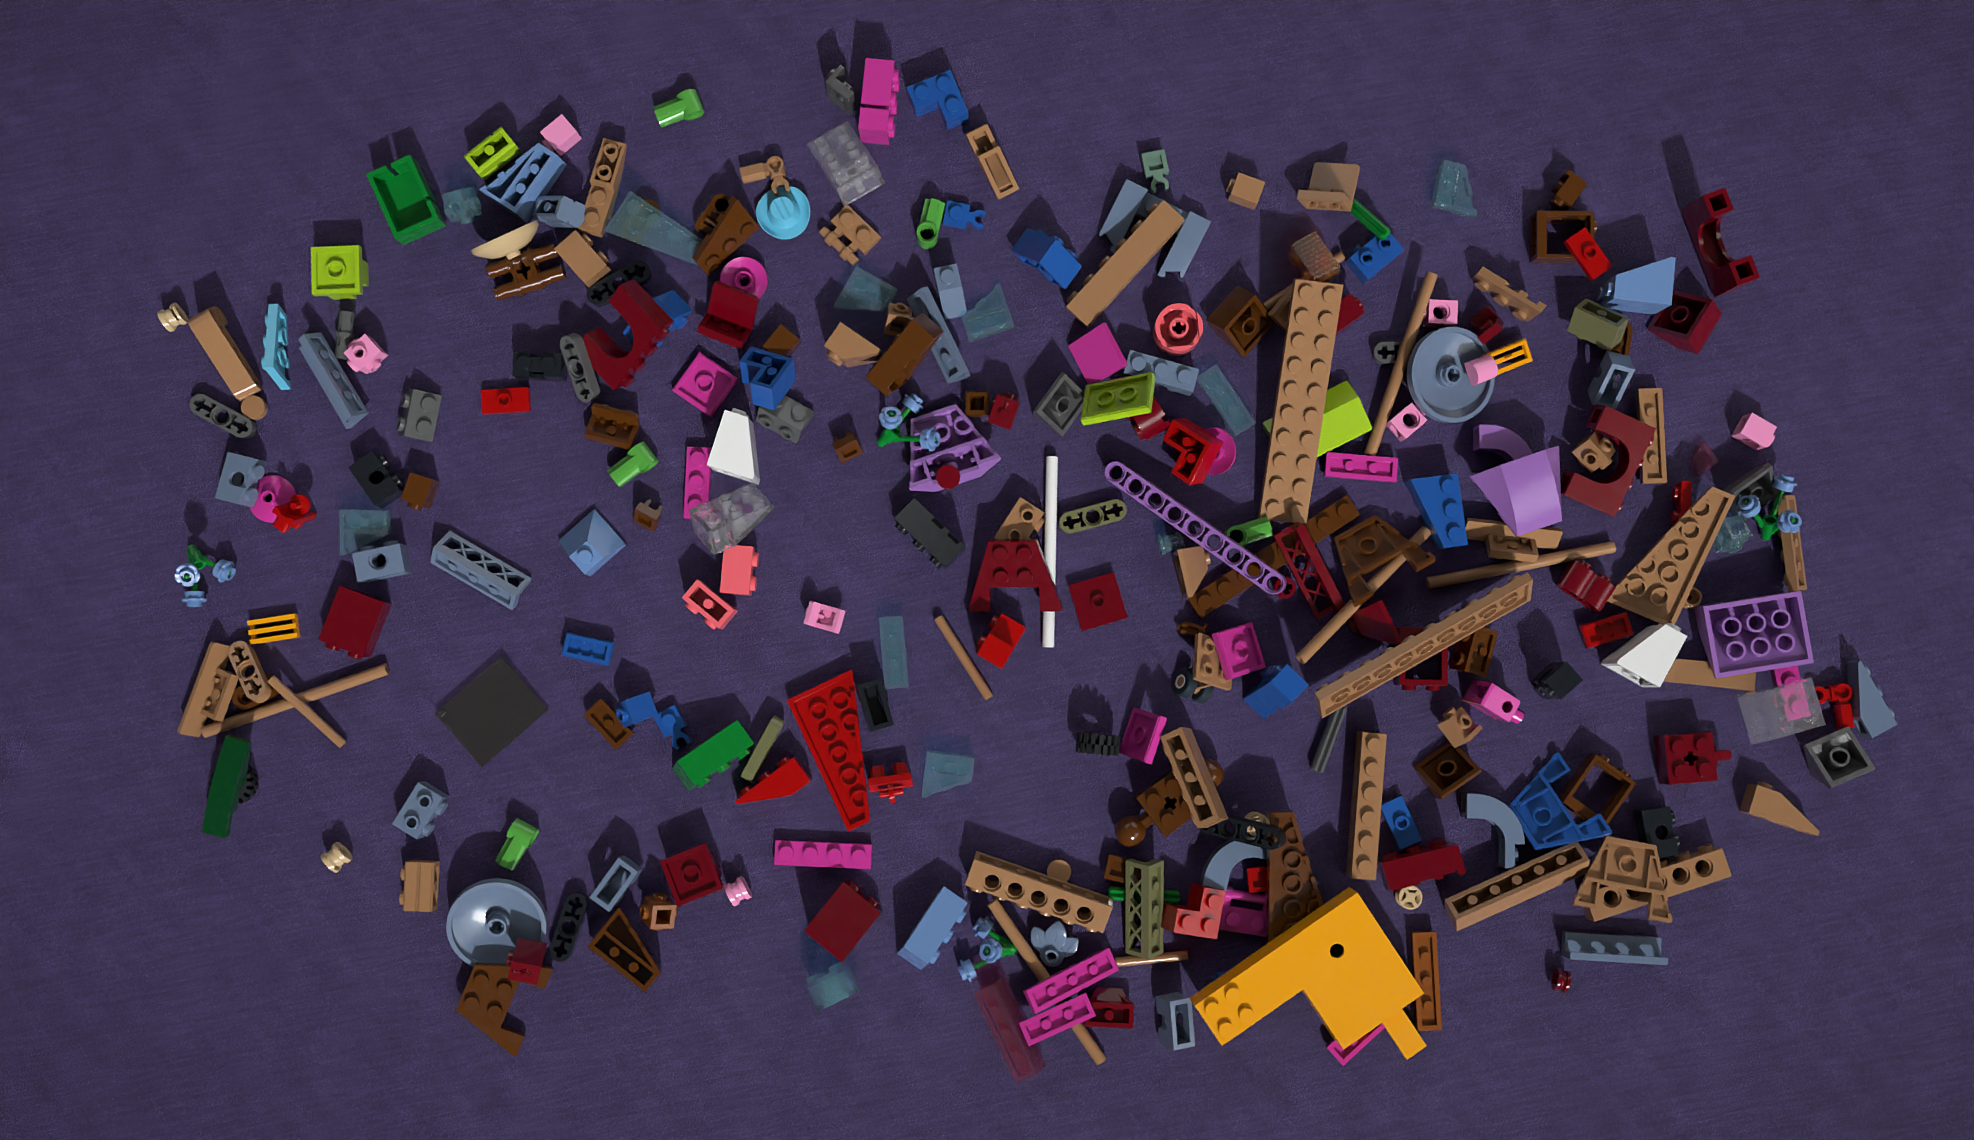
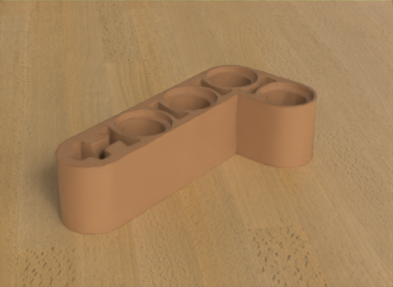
M217 306L210 307L187 320L196 338L233 395L239 401L262 390L259 379L225 328L228 324L227 319Z

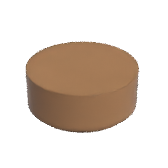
M252 395L243 400L241 411L249 419L260 420L267 414L268 405L264 399Z
M1055 859L1049 863L1047 875L1066 882L1071 876V868L1065 860Z

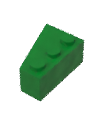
M736 720L678 760L672 769L688 791L697 785L701 788L712 780L710 778L711 775L717 771L721 774L732 765L729 762L736 757L741 760L750 754L749 748L754 743L739 721Z

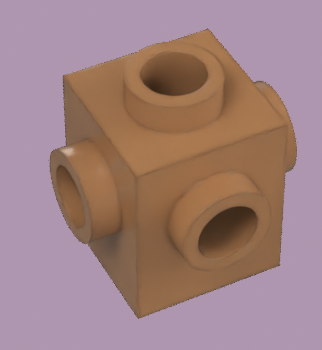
M1594 431L1579 442L1572 453L1578 458L1580 465L1592 473L1598 468L1601 470L1605 469L1613 461L1611 457L1616 450L1613 448L1610 440L1604 438L1598 431Z

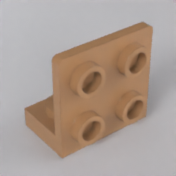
M1314 163L1308 190H1299L1297 200L1306 209L1351 212L1360 166L1358 164Z

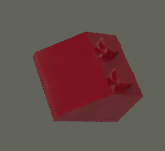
M1673 290L1672 305L1656 313L1647 329L1677 349L1698 354L1722 314L1712 299Z

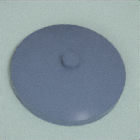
M1460 327L1440 328L1422 337L1412 350L1407 366L1409 392L1417 407L1431 419L1443 423L1463 422L1476 416L1488 403L1493 392L1495 378L1471 386L1464 363L1489 352L1487 346L1479 341L1476 334Z
M500 878L482 880L464 889L454 900L447 917V937L454 952L472 967H474L476 962L506 964L509 950L514 951L517 938L544 942L547 932L546 911L539 898L529 888L518 882Z

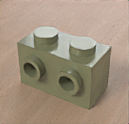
M1586 298L1575 307L1567 331L1579 339L1587 340L1596 344L1601 349L1611 351L1621 342L1629 317Z

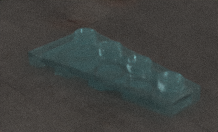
M630 191L604 232L698 266L692 257L703 240Z

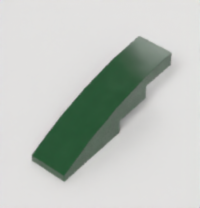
M229 734L225 737L210 787L202 827L203 833L224 839L230 835L232 816L238 809L240 789L246 782L251 748L250 740Z

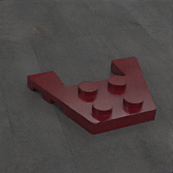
M990 539L988 541L969 605V612L991 611V587H1039L1040 612H1062L1063 605L1057 595L1054 581H1052L1038 539Z

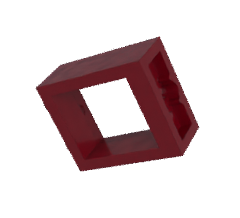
M1397 627L1396 629L1403 641L1410 635L1416 636L1423 632L1424 628ZM1448 647L1438 653V680L1406 679L1405 671L1394 678V685H1401V690H1416V686H1425V691H1440V686H1448Z

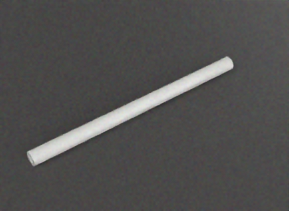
M1047 456L1044 558L1051 579L1055 584L1058 457ZM1043 612L1042 647H1054L1055 612Z

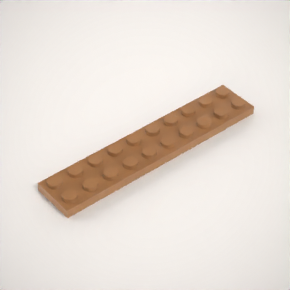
M1293 279L1258 518L1267 516L1268 520L1307 523L1342 298V284Z
M1528 572L1522 576L1516 575L1501 588L1495 587L1485 597L1470 601L1462 610L1450 612L1439 623L1429 624L1418 635H1410L1402 641V644L1395 648L1389 647L1379 657L1364 661L1356 670L1344 672L1335 682L1323 684L1315 692L1317 712L1321 718L1328 716L1531 600L1533 579Z

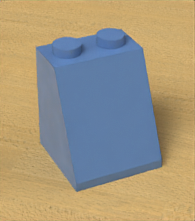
M1666 258L1615 275L1598 287L1596 301H1599L1598 304L1617 311L1653 315L1672 305L1676 258Z

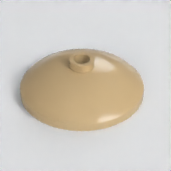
M535 220L472 249L471 252L477 257L496 259L506 256L510 260L521 255L519 249L525 247L532 240L539 224Z

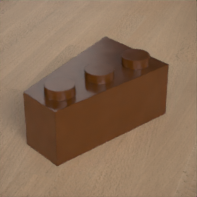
M924 313L917 317L911 316L905 322L903 332L899 333L892 340L890 348L883 353L878 363L865 377L886 396H889L910 379L944 333Z
M621 907L616 910L587 946L644 992L649 990L662 973Z

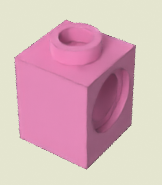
M1430 299L1423 317V327L1445 328L1457 325L1458 301ZM1434 309H1438L1442 312V319H1437L1434 316Z
M1411 402L1390 419L1386 426L1402 442L1423 425L1427 419L1417 405L1414 406ZM1404 415H1408L1412 418V426H1406L1404 424Z
M1749 413L1742 416L1731 436L1752 449L1759 450L1771 445L1775 439L1774 432L1777 427L1756 414Z

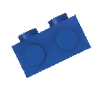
M1372 233L1366 238L1368 241L1363 247L1357 245L1348 253L1350 258L1345 263L1362 284H1365L1404 251V248L1391 233L1385 240H1381Z

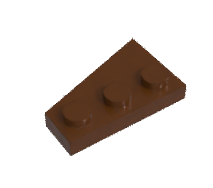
M733 195L728 201L730 205L725 213H720L716 219L718 224L712 233L706 235L692 257L708 276L760 228Z

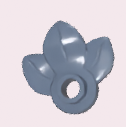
M1059 920L1053 923L1046 932L1037 926H1034L1031 931V943L1040 952L1042 962L1049 967L1060 965L1065 957L1073 955L1078 948L1079 939L1067 937L1065 927ZM1053 952L1056 958L1051 959L1048 953Z

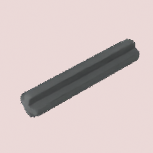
M1344 706L1329 715L1310 769L1315 772H1324L1346 713Z

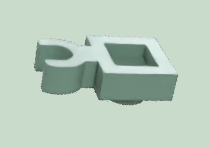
M1165 149L1142 153L1141 161L1145 179L1152 178L1150 186L1152 194H1156L1155 185L1158 183L1164 186L1165 192L1168 191L1169 182L1163 177V175L1169 174Z

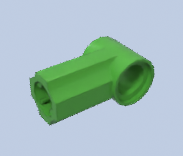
M695 89L682 91L675 99L653 107L661 128L683 119L694 120L704 114V109Z
M933 198L925 199L920 223L917 228V243L923 249H931L938 242V233L945 209V203ZM931 232L934 236L929 240H925L921 237V234Z
M641 442L627 452L626 457L607 471L616 484L622 487L639 473H645L658 463V459L646 443Z
M1267 516L1233 526L1224 533L1228 537H1230L1231 531L1240 533L1241 541L1238 544L1241 546L1273 535Z
M517 818L509 828L506 835L508 838L495 861L504 868L515 870L526 849L535 841L539 829Z

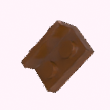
M1483 627L1456 642L1449 668L1486 678L1498 632Z

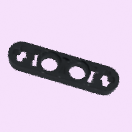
M1227 814L1228 819L1219 822L1218 825L1199 828L1205 834L1269 850L1280 848L1286 842V834L1281 827ZM1227 821H1231L1235 826L1233 834L1229 833L1226 829ZM1249 826L1256 830L1255 839L1250 838L1247 834ZM1273 834V836L1277 838V841L1274 842L1272 838L1263 837L1264 835Z

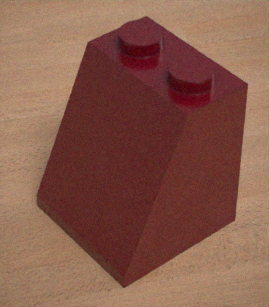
M852 880L850 882L843 881L804 930V932L841 962H843L882 912L879 908L881 904L872 896L868 898L860 892L862 888Z

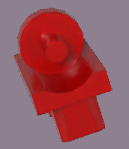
M296 494L290 498L289 503L274 507L272 513L277 517L272 525L282 533H286L291 527L299 529L304 522L314 520L317 513L309 511L311 502L306 495Z
M905 762L893 764L894 775L885 776L883 766L871 767L870 779H867L870 793L879 792L880 798L889 797L891 804L896 803L895 796L904 795L903 788L913 787L912 776L908 772Z

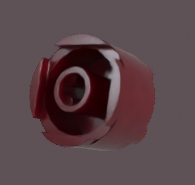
M1154 395L1151 413L1126 417L1128 421L1133 418L1136 424L1132 427L1140 440L1145 438L1148 441L1170 426L1169 420L1164 423L1167 420L1165 413Z

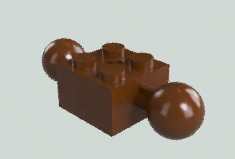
M1206 758L1204 761L1214 785L1217 787L1223 780V768L1216 760ZM1172 769L1134 796L1145 812L1138 817L1125 816L1121 818L1116 824L1115 836L1122 845L1134 847L1144 840L1146 828L1153 823L1160 833L1167 837L1191 819V811L1181 794L1180 784L1175 778ZM1166 797L1174 798L1175 801L1172 808L1164 807Z

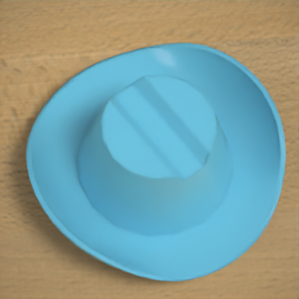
M780 186L777 189L778 196L773 194L772 189L762 196L756 207V217L762 229L778 239L797 237L806 229L810 219V205L807 197L801 190L790 186V193H787L784 186Z

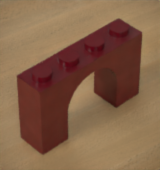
M1726 188L1702 195L1681 210L1714 297L1735 291L1760 278L1752 255L1734 260L1723 244L1720 232L1721 220L1725 215L1734 210Z
M635 280L619 285L608 301L631 327L633 333L632 350L628 352L621 349L601 327L586 333L583 337L593 369L613 390L622 386L626 388L635 380V373L644 368L646 358L655 353L658 349V342L670 333L668 329L674 322Z
M1596 404L1586 427L1610 437L1616 443L1619 450L1618 465L1609 477L1600 481H1593L1577 473L1565 470L1560 480L1561 495L1601 513L1615 517L1616 513L1623 506V498L1626 492L1633 485V477L1636 470L1641 467L1644 461L1643 456L1647 447L1654 440L1656 428L1610 407Z

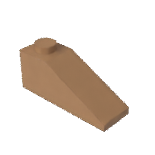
M1760 781L1757 782V785L1747 784L1740 812L1805 834L1819 835L1820 831L1780 792L1772 790V785Z

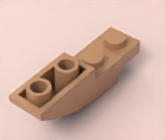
M603 138L590 179L591 188L585 203V219L578 228L579 232L603 237L608 219L611 220L619 191L627 149L625 143Z

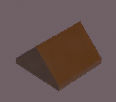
M1450 741L1414 766L1415 771L1433 797L1438 799H1444L1482 772L1481 768L1459 746L1454 748Z

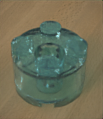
M844 961L827 968L828 974L823 975L820 972L805 979L807 984L804 986L816 1012L853 995L852 989L855 993L861 991L849 964L845 965Z

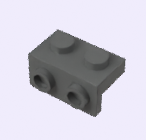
M410 389L407 393H404L401 401V407H404L403 415L398 418L396 429L399 431V437L433 442L442 395L416 389Z
M785 395L775 410L760 406L756 421L763 427L780 434L784 439L797 443L802 431L812 419L814 411Z

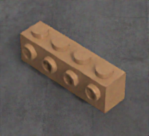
M1180 727L1161 736L1163 750L1170 760L1172 772L1180 784L1181 794L1189 806L1191 818L1197 828H1208L1228 819L1191 728Z

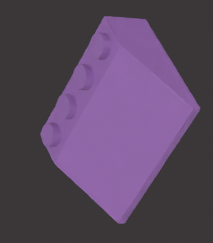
M1801 591L1777 593L1702 605L1694 608L1698 631L1714 678L1814 663Z

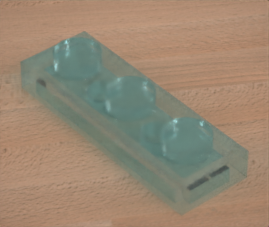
M1217 364L1197 376V382L1234 437L1256 424Z
M903 615L880 617L879 628L885 689L909 687Z

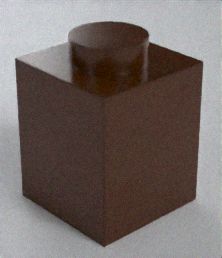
M780 324L765 342L763 348L765 351L790 358L801 342L799 338Z
M410 472L401 500L408 502L407 507L419 511L422 510V507L431 509L439 482Z

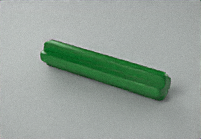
M1354 198L1350 213L1378 238L1385 240L1391 233L1389 228Z
M1110 886L1108 897L1113 900L1126 901V887ZM1135 890L1134 898L1137 902H1141V896ZM1164 890V903L1179 904L1180 893L1178 891Z

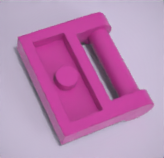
M1227 886L1219 929L1266 937L1267 892L1265 894L1234 890L1233 887ZM1231 899L1259 903L1263 904L1261 911L1230 906Z

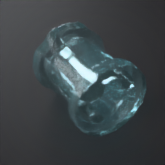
M1176 530V533L1161 536V534L1156 535L1158 548L1162 556L1166 555V552L1185 549L1184 538L1179 530Z

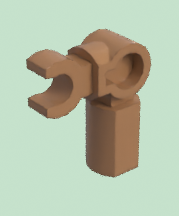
M778 156L770 157L765 164L760 162L739 168L744 184L767 179V176H770L771 181H773L771 188L775 196H778L777 189L780 186H784L787 193H790L791 189L786 180V167L783 160Z

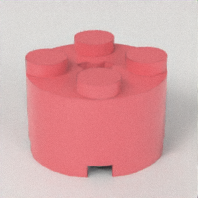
M1182 303L1167 306L1160 312L1153 326L1155 344L1161 352L1172 356H1181L1189 353L1197 345L1203 333L1201 316L1190 306ZM1175 326H1178V329L1182 330L1180 334H1177L1176 331H1173Z

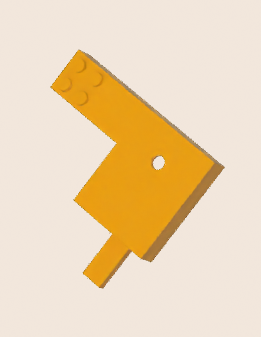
M1350 887L1189 998L1221 1046L1300 991L1303 992L1335 1042L1343 1050L1381 1023L1405 1059L1408 1060L1427 1046L1402 1009L1424 994V992L1358 892ZM1334 944H1341L1343 947V952L1339 957H1333L1330 954V948Z

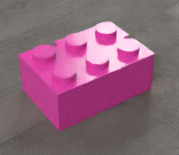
M866 58L861 97V104H865V107H860L858 126L860 139L863 143L889 145L890 137L894 138L895 123L892 114L897 115L898 100L895 91L899 92L900 77L899 69H895V62L892 60Z

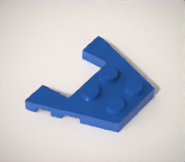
M1559 752L1553 755L1545 767L1538 772V775L1508 806L1517 816L1523 833L1534 850L1612 834V830L1600 813L1580 825H1576L1550 786V783L1571 771Z

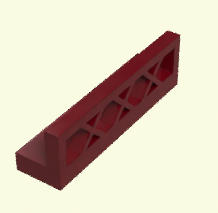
M1296 522L1272 535L1315 619H1319L1333 610L1339 612L1345 606V603L1305 525ZM1291 532L1296 539L1293 549L1285 547L1281 540L1283 536ZM1296 553L1305 556L1306 563L1304 569L1295 567L1293 562ZM1307 574L1315 576L1317 580L1314 590L1307 589L1304 585ZM1317 595L1326 597L1329 606L1318 611L1315 606Z

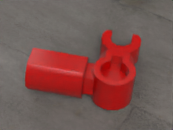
M1835 683L1825 686V688L1820 686L1808 688L1809 691H1817L1819 693V698L1811 700V704H1823L1826 700L1829 702L1835 701L1833 709L1837 729H1843L1848 726L1849 728L1855 727L1852 705L1848 701L1852 696V688L1848 684Z

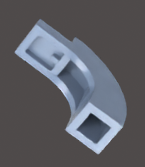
M1461 792V817L1485 819L1490 822L1496 829L1499 839L1498 866L1515 868V863L1518 862V850L1515 848V844H1525L1523 829L1517 816L1506 804L1496 798L1478 793Z
M1233 840L1222 843L1208 857L1203 867L1200 884L1226 891L1233 867L1246 858L1255 857L1267 860V849Z

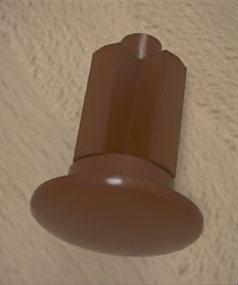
M1183 621V624H1177V629H1180L1181 634L1195 637L1197 633L1205 635L1207 633V622L1204 626Z

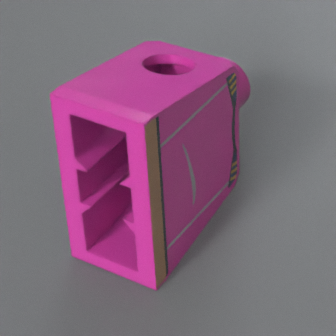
M1473 679L1462 701L1496 720L1508 723L1512 721L1518 724L1525 715V712L1518 708L1520 700L1490 682Z

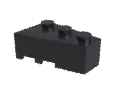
M915 498L894 518L897 522L895 527L904 536L907 533L915 539L912 544L920 552L926 550L932 556L929 560L938 569L943 567L947 570L966 550V546L961 541L959 542Z

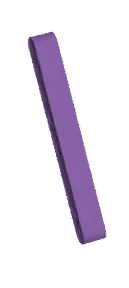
M1111 462L1106 466L1105 476L1108 481L1269 594H1278L1285 589L1287 581L1280 572L1129 466L1121 462ZM1116 466H1120L1123 471L1119 479H1115L1112 476V470ZM1138 479L1142 483V489L1138 493H1134L1131 489V484L1134 480ZM1155 493H1158L1162 498L1161 504L1157 507L1151 504V496ZM1174 507H1178L1181 510V517L1176 521L1170 517V511ZM1195 520L1201 525V530L1198 534H1193L1189 529L1191 522ZM1214 534L1218 535L1221 539V544L1218 548H1213L1209 544V539ZM1233 548L1238 549L1241 553V558L1237 562L1229 559V552ZM1253 562L1258 563L1261 567V572L1258 576H1253L1249 573V565ZM1273 576L1278 577L1281 581V586L1278 590H1273L1268 585L1269 579Z

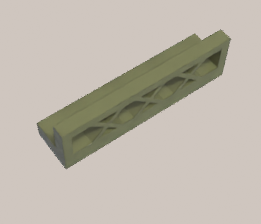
M1155 858L1148 862L1127 859L1126 953L1150 960L1163 954V928H1161L1164 913V860ZM1134 867L1141 869V880L1139 881L1134 875ZM1135 890H1137L1141 896L1140 904H1138L1134 898ZM1135 913H1137V915L1141 919L1140 927H1138L1134 921ZM1135 936L1141 942V950L1134 948Z

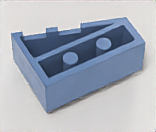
M537 143L515 161L516 164L506 172L502 171L499 173L495 181L479 189L490 200L526 223L532 216L537 197L547 195L567 166L557 154L540 143Z
M943 886L897 954L920 970L929 962L934 964L941 953L937 949L942 942L946 944L954 933L951 930L955 922L960 923L966 915L967 911L964 908L967 902Z

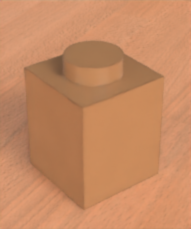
M1238 172L1236 178H1231L1226 190V192L1230 193L1228 201L1254 210L1258 204L1265 182Z

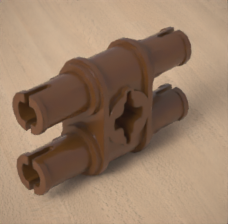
M555 243L535 249L527 247V250L521 251V255L510 260L505 256V259L485 265L490 278L509 272L513 275V281L493 287L496 299L500 301L517 294L523 297L526 293L538 289L544 290L548 284L566 279L562 265L541 271L538 267L539 262L559 256L554 250L556 247ZM525 266L530 269L527 271V277L522 274L525 272Z

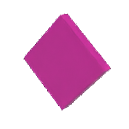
M1106 323L1100 324L1068 346L1088 385L1102 382L1128 365Z
M699 352L672 391L712 418L739 379Z
M1252 622L1212 634L1225 680L1266 668Z
M1133 708L1119 753L1152 764L1167 718Z

